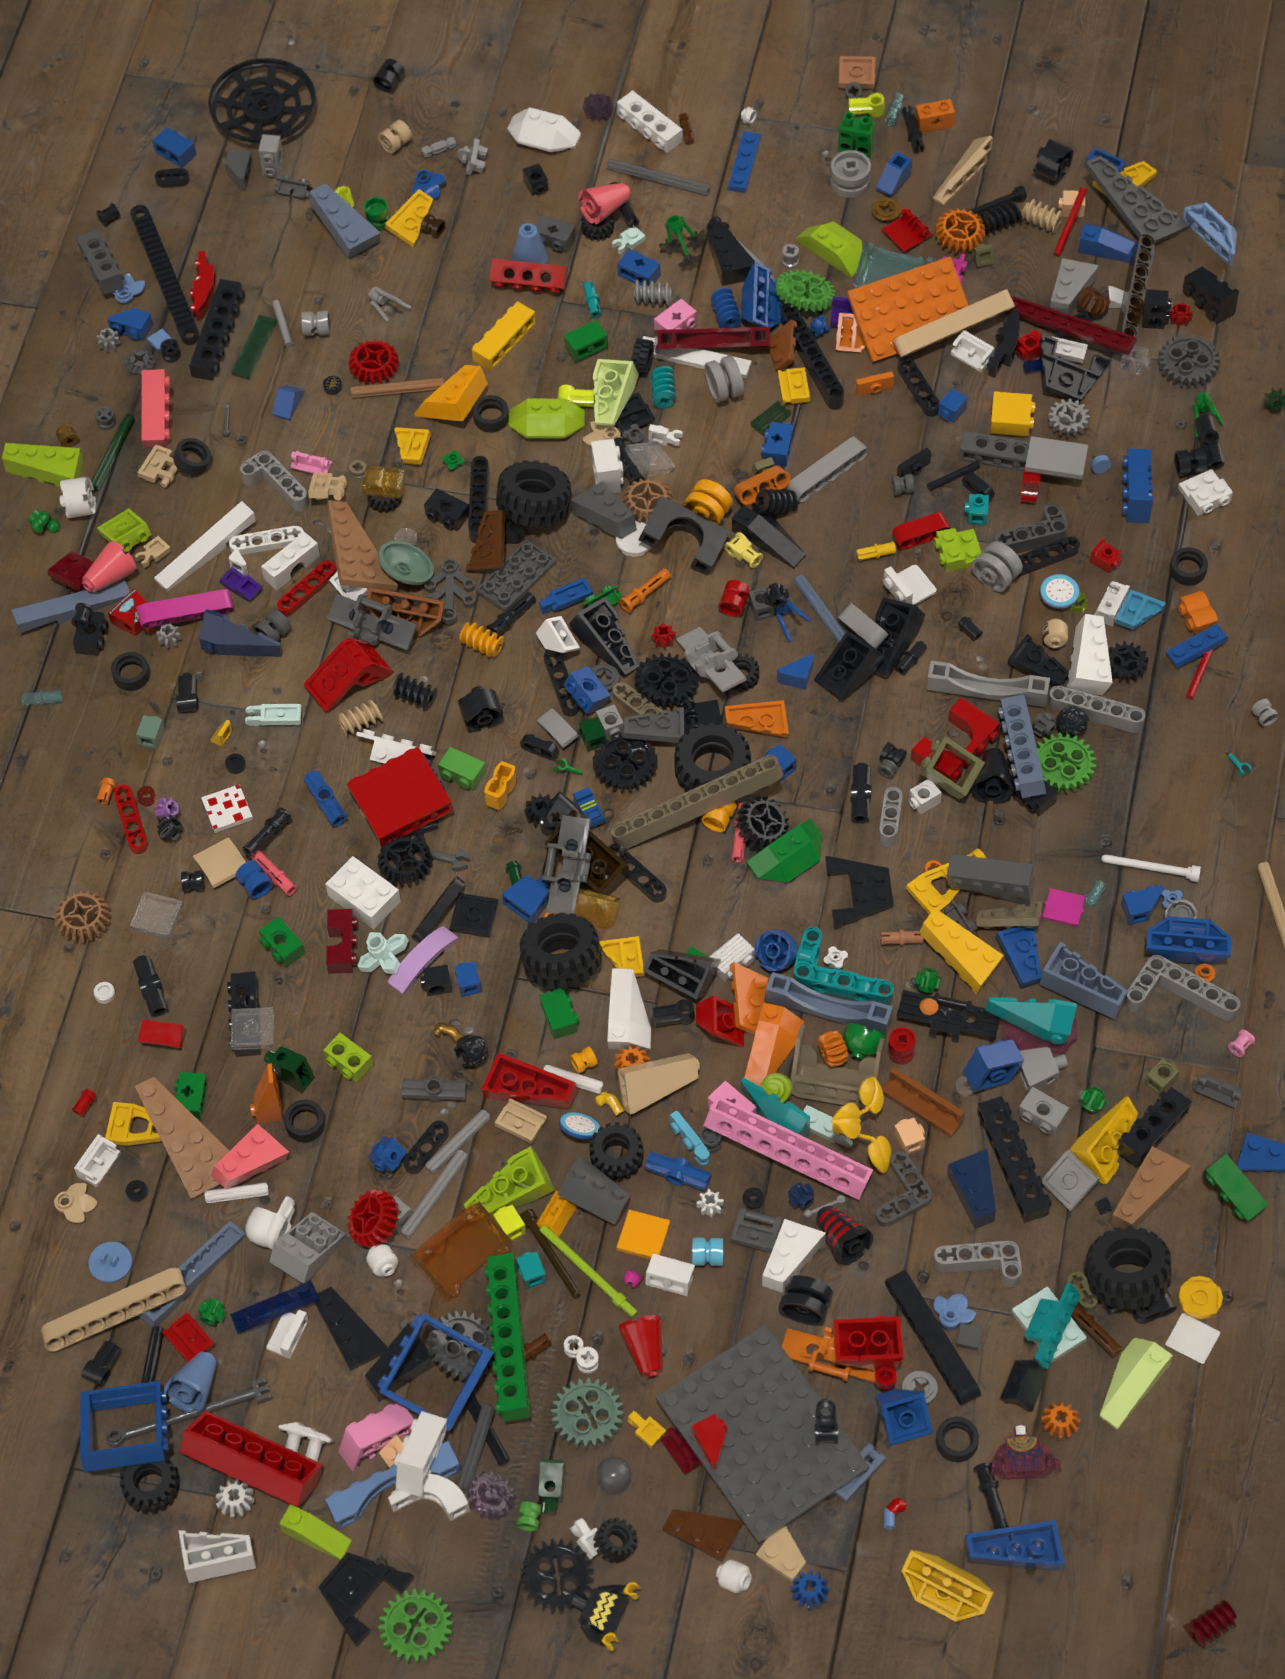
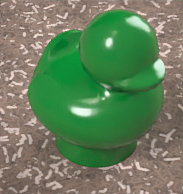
M36 509L27 519L31 523V529L34 532L42 533L46 525L51 533H57L60 530L58 519L51 520V515L47 511Z

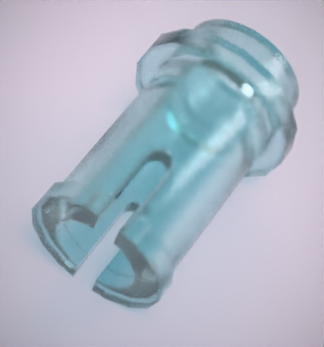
M1096 880L1090 891L1084 895V902L1092 907L1098 905L1100 902L1099 898L1107 888V885L1101 880Z

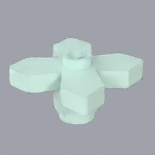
M370 932L366 941L369 952L361 956L358 968L361 972H372L381 965L385 973L396 974L400 962L394 955L406 949L408 938L405 934H394L386 940L381 933Z

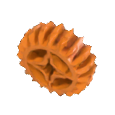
M965 207L962 211L956 208L955 211L949 209L948 213L944 212L942 217H939L935 227V235L938 238V243H942V248L947 247L948 252L953 250L955 254L958 252L964 254L965 251L971 253L977 245L982 244L985 236V225L982 219H978V214L973 215L972 210L967 212Z

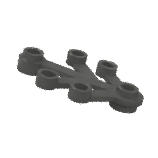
M446 559L440 566L441 571L424 583L426 592L433 593L426 598L438 600L446 594L442 621L447 625H452L457 620V613L453 608L454 594L463 600L466 608L474 607V596L468 595L465 591H474L475 581L467 578L460 572L458 562L454 559ZM454 577L463 583L465 591L454 583ZM446 578V583L436 590V585Z

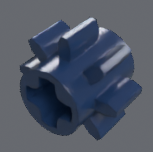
M801 1183L795 1184L788 1192L790 1195L788 1202L794 1209L797 1207L806 1209L814 1201L812 1197L814 1196L813 1188L808 1183L805 1186Z

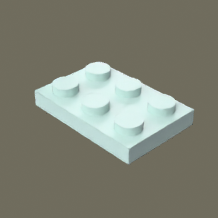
M1048 1286L1012 1309L1011 1313L1025 1331H1027L1041 1298L1058 1301ZM1072 1318L1066 1326L1062 1340L1055 1351L1051 1363L1084 1343L1087 1339ZM1034 1342L1039 1348L1040 1342Z

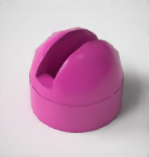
M626 1270L623 1280L626 1286L631 1282V1288H634L640 1284L643 1276L634 1271Z

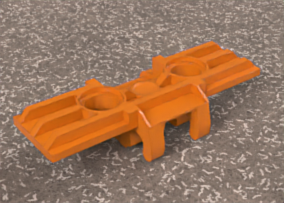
M825 1327L823 1338L787 1328L782 1347L792 1361L809 1365L808 1371L810 1372L814 1370L843 1378V1381L846 1382L849 1377L875 1383L876 1371L871 1369L838 1364L846 1367L841 1369L817 1362L823 1360L836 1364L835 1341L832 1328ZM810 1346L818 1348V1350L813 1351V1354H808L806 1351Z

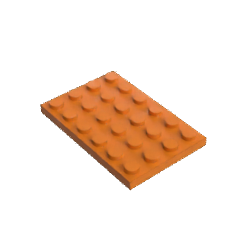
M951 256L846 292L872 363L899 354L893 342L895 338L969 306ZM976 325L966 329L965 331L975 328Z

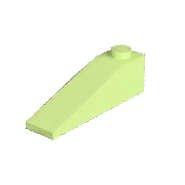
M1134 1337L1121 1353L1099 1417L1118 1430L1170 1366L1173 1355L1155 1342Z

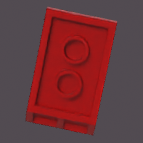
M350 637L342 641L303 685L324 711L330 712L354 684L364 687L388 678L394 671L372 645Z

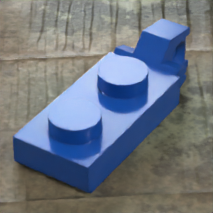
M582 578L550 591L546 599L539 601V609L543 614L552 610L554 612L583 601L592 595L593 591L586 579Z

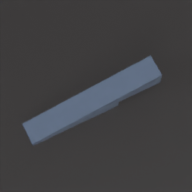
M122 580L97 592L84 590L12 609L11 611L19 632L23 633L57 620L58 624L71 620L75 617V606L77 603H87L92 607L93 611L118 603L130 591L125 580Z
M229 1221L178 1267L186 1286L184 1294L139 1314V1318L150 1327L159 1326L244 1239L246 1233Z

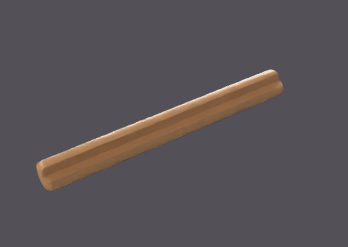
M434 378L351 387V394L353 398L437 390L444 384V379Z

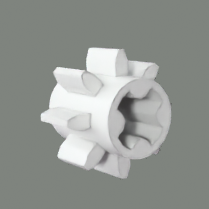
M708 1189V1192L705 1194H699L701 1201L697 1202V1208H702V1216L706 1214L712 1218L716 1213L721 1214L719 1206L724 1205V1200L719 1199V1192L714 1193Z

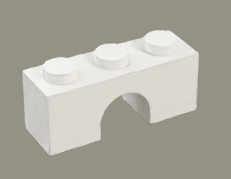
M305 532L261 566L264 580L276 591L291 580V571L298 563H301L306 568L320 557L318 543Z

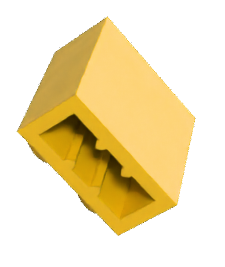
M994 391L990 433L1028 436L1029 429H1033L1034 418L1030 417V414H1034L1035 410L1032 394Z

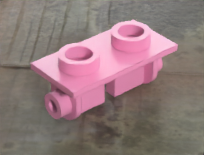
M300 451L292 452L291 454L293 461L290 468L311 474L328 473L332 461L327 460L326 457L309 456V454L300 453Z

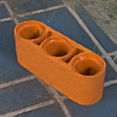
M774 466L737 484L734 488V495L744 505L752 504L756 501V496L762 489L781 490L787 487L791 480L790 475L782 467ZM780 474H782V477L779 480H776L777 477ZM765 482V485L762 488H759L760 485ZM745 491H748V493L742 497V494Z

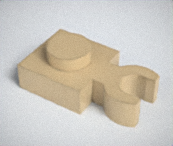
M157 536L143 546L144 552L137 553L135 560L139 562L141 559H145L141 564L143 568H146L152 559L158 562L171 552V548Z

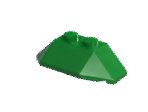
M810 818L768 845L748 860L746 864L759 880L788 883L820 861L822 833Z

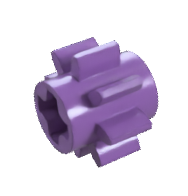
M172 797L158 799L159 804L154 806L155 817L160 819L164 816L169 819L171 816L175 817L174 815L179 814L178 803L173 801Z

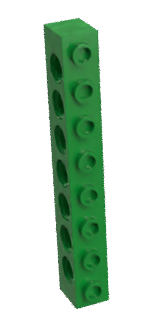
M513 1253L488 1256V1265L484 1266L486 1279L489 1278L490 1283L486 1284L488 1298L491 1297V1303H488V1313L493 1319V1322L489 1323L491 1336H494V1342H491V1350L493 1355H496V1361H493L492 1365L494 1375L497 1374L498 1379L494 1381L495 1393L499 1394V1400L496 1401L497 1414L502 1415L504 1422L530 1418L517 1263ZM516 1393L512 1397H507L509 1394Z

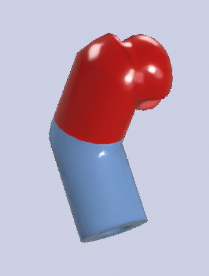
M894 1498L884 1508V1529L892 1530L895 1528V1515L907 1509V1502L905 1500Z

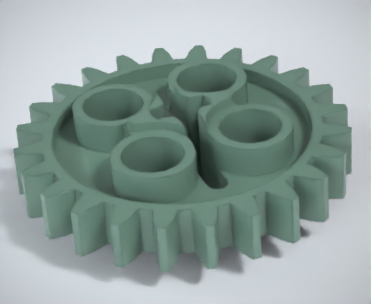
M580 1378L578 1385L571 1381L570 1389L563 1386L564 1395L556 1394L559 1401H553V1407L556 1409L551 1410L552 1416H555L552 1418V1424L556 1425V1432H561L560 1438L568 1437V1445L575 1441L576 1448L582 1443L585 1450H587L589 1444H592L594 1449H596L597 1442L604 1446L605 1438L612 1441L611 1432L619 1433L616 1426H622V1420L619 1418L624 1417L623 1411H620L623 1409V1404L618 1403L620 1396L614 1395L615 1389L607 1390V1383L599 1386V1379L594 1384H591L590 1378L584 1384ZM591 1396L598 1398L595 1402L587 1401ZM580 1397L584 1402L587 1412L591 1414L592 1421L598 1428L597 1430L592 1427L588 1415L584 1413L583 1406L577 1398ZM571 1406H575L578 1408V1410L575 1412L567 1411V1409ZM600 1415H606L608 1417L604 1421H600L597 1419V1417ZM580 1425L588 1426V1429L580 1431L577 1428Z

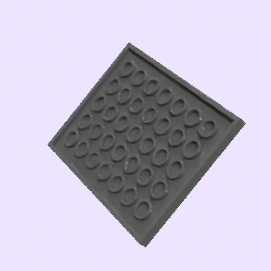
M767 1325L750 1334L656 1397V1401L758 1544L870 1468L839 1424L838 1444H834V1442H819V1444H815L816 1405L821 1399ZM827 1407L820 1409V1413L824 1416L831 1414ZM716 1414L718 1419L722 1418L728 1430L725 1431L726 1441L718 1467L713 1471L692 1434L691 1425Z

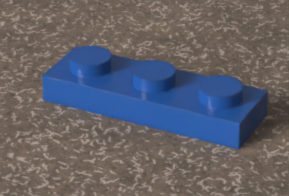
M1216 623L1167 650L1166 655L1178 669L1227 642L1228 637Z

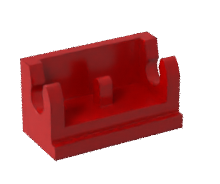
M142 1019L138 1042L182 1049L187 1030L181 1024Z

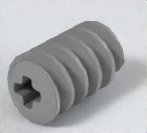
M636 279L634 300L636 298L637 303L640 304L642 299H644V303L648 304L651 299L653 305L658 300L661 306L666 300L667 306H670L673 298V284L669 288L668 282H666L664 287H662L661 282L658 281L657 286H654L653 281H651L649 286H647L646 280H643L642 285H639V281Z

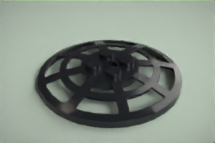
M274 58L251 59L232 66L218 77L209 93V111L216 126L234 139L249 143H260L262 137H259V135L272 134L280 130L284 133L276 136L284 139L299 131L313 115L316 107L315 87L307 73L293 63ZM269 67L267 77H256L245 81L240 74L254 68ZM276 68L289 71L300 79L291 85L285 80L275 78ZM234 77L239 85L232 90L228 99L218 96L222 86ZM257 83H266L265 87L253 90L250 87ZM273 83L281 85L287 90L280 93L272 88ZM305 84L311 95V104L301 106L297 90ZM244 90L246 95L242 102L235 101L236 95ZM293 95L295 106H285L284 100ZM215 102L226 105V114L229 121L221 123L218 121L215 113ZM231 108H241L243 115L234 118ZM309 111L298 125L292 129L288 127L297 118L299 112ZM283 113H293L285 123L279 119ZM248 120L255 123L254 129H249L240 123ZM273 123L277 126L270 130H261L264 124ZM235 126L241 131L250 133L251 136L239 135L228 130L227 127Z

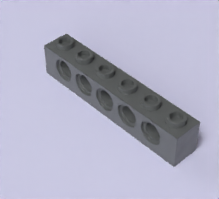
M964 431L959 461L970 463L978 461L982 465L1024 472L1030 442ZM1041 473V475L1073 480V478Z

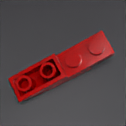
M198 251V259H195L196 270H199V273H196L197 280L193 281V288L190 289L191 300H194V303H191L192 314H196L197 321H201L208 312L216 288L214 264L208 265L205 251Z

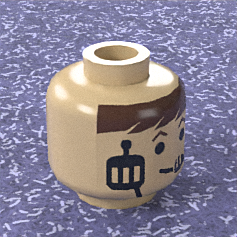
M1051 619L1043 625L1042 640L1044 644L1051 648L1064 646L1068 642L1067 624L1060 619Z

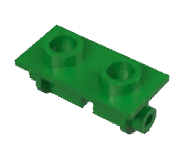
M609 585L601 590L602 593L598 596L592 594L584 599L585 603L581 608L589 607L604 597L613 606L619 603V599L623 596L620 592H616L618 585L614 587Z

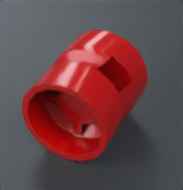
M739 580L728 581L718 604L719 610L727 616H741L745 602L749 597V586Z
M898 1027L891 1031L888 1043V1056L892 1062L904 1065L913 1060L916 1046L915 1033L907 1027Z

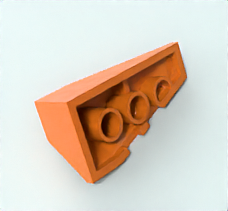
M764 1002L744 1078L761 1086L763 1079L767 1075L777 1073L778 1068L783 1061H786L789 1053L796 1046V1038L800 1026L804 1025V1021L785 1007Z
M272 1063L267 1064L253 1095L254 1103L250 1104L251 1115L256 1116L257 1124L283 1121L280 1085Z

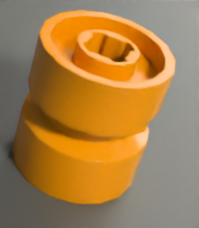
M732 801L704 814L702 823L712 831L724 832L730 822L729 817L733 816L737 808L736 803Z

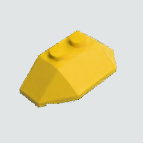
M911 1550L902 1568V1573L914 1600L955 1622L984 1614L994 1594L978 1577L935 1555Z

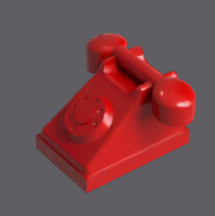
M878 1315L874 1318L833 1319L836 1364L876 1371L874 1382L879 1389L890 1390L894 1388L897 1381L895 1370H897L900 1362L904 1360L900 1317Z

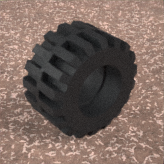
M615 1122V1125L608 1123L606 1128L601 1126L598 1128V1133H593L589 1143L590 1162L593 1166L612 1181L618 1179V1182L622 1181L624 1177L628 1180L631 1178V1174L635 1175L638 1172V1168L642 1166L643 1143L639 1133L636 1134V1130L633 1127L629 1129L628 1124L625 1123L621 1126L620 1122ZM612 1146H622L628 1150L627 1154L620 1158H611L605 1154V1151Z
M166 1456L165 1461L123 1467L124 1472L120 1474V1487L130 1507L133 1506L135 1511L139 1512L141 1510L143 1514L147 1515L148 1511H151L152 1514H157V1510L161 1509L163 1512L166 1510L165 1506L167 1504L171 1506L174 1503L172 1498H177L179 1479L172 1462L170 1463ZM148 1475H157L162 1478L159 1486L152 1491L146 1492L137 1489L139 1482Z

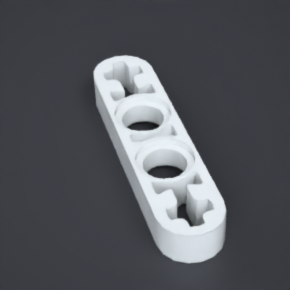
M290 526L237 535L230 539L229 546L231 552L237 548L241 555L285 548L297 538L294 537V534H297L299 537L304 531L299 526ZM274 536H280L282 538L278 542H274L271 540ZM256 539L263 541L260 545L252 543Z

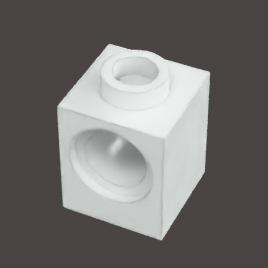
M927 779L910 789L909 804L914 810L916 809L920 814H923L941 803V791L932 781Z

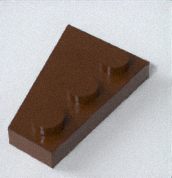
M485 511L477 532L478 538L475 547L473 546L471 551L470 563H467L465 569L468 572L504 569L505 511Z
M673 1509L662 1531L723 1562L744 1523L740 1520Z

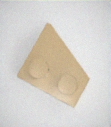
M786 1526L767 1538L756 1553L757 1559L792 1583L793 1578L798 1577L799 1573L806 1566V1561Z

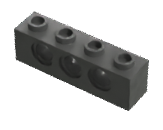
M94 230L76 237L80 252L103 295L123 288L122 280L125 279L121 268L118 269L119 266L116 258H112L113 254L110 247H106L107 243L104 236H100L98 231Z

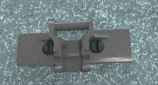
M336 593L327 618L330 621L353 629L352 632L348 633V636L352 638L366 640L368 644L373 646L378 645L382 640L405 650L409 649L417 628V624L391 615L392 605H384L368 599L364 594H360L355 601ZM365 606L382 612L381 617L377 618L367 614Z
M563 815L558 844L547 843V848L549 849L544 876L542 875L541 880L551 882L547 906L548 913L559 914L565 912L568 915L570 913L576 914L581 883H587L592 855L586 853L591 819ZM556 850L562 851V856H564L562 870L558 873V877H552Z

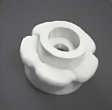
M752 107L744 109L741 113V119H743L744 124H752L757 116L756 110H753Z

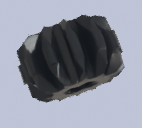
M539 793L537 798L532 795L531 801L526 802L524 812L527 816V821L529 823L533 822L535 827L540 824L539 819L552 800L549 794L542 797V794Z

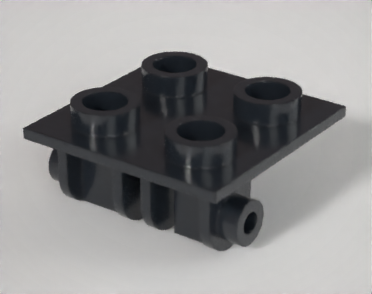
M685 698L683 705L678 706V708L684 707V734L686 735L689 729H696L697 725L704 724V726L709 725V723H715V725L723 724L718 700L695 703L692 698Z

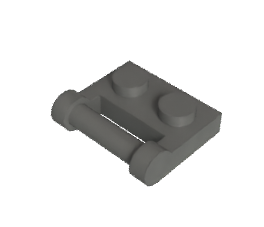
M740 1207L731 1236V1243L772 1252L783 1217L777 1215L772 1217ZM745 1219H748V1220H752V1221H756V1222H760V1223L772 1225L773 1227H772V1228H768V1227H764V1226H760V1225H756V1224L744 1222V1220H745Z

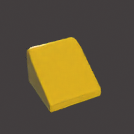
M226 720L218 727L210 739L211 742L224 746L232 733L229 720Z

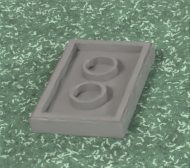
M1031 436L1025 471L1083 479L1088 445Z

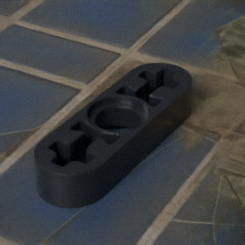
M433 1122L406 1154L403 1160L406 1172L409 1174L421 1172L426 1163L447 1140L449 1130L445 1122ZM442 1128L443 1134L438 1133L436 1135L435 1130H440ZM424 1143L432 1145V1149L428 1152L422 1151L420 1147ZM417 1159V1166L414 1164L410 1166L409 1162H414Z

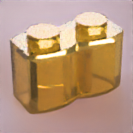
M379 465L366 466L362 483L363 493L372 496L383 495L388 498H401L405 482V472L396 467L385 469Z
M581 889L577 894L574 914L578 915V917L586 918L587 921H595L601 927H610V925L616 923L620 898Z

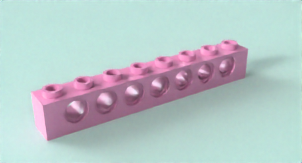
M717 1096L703 1125L858 1200L873 1172V1169L720 1096Z

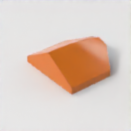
M839 313L836 351L861 353L866 346L854 314Z

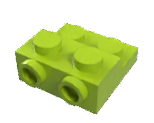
M130 509L125 510L97 527L99 534L108 542L115 541L124 547L122 549L123 552H129L134 545L145 542L151 536L147 523Z
M956 528L936 532L934 546L935 549H939V561L941 565H944L946 572L972 567V562L982 553L974 529L957 532Z

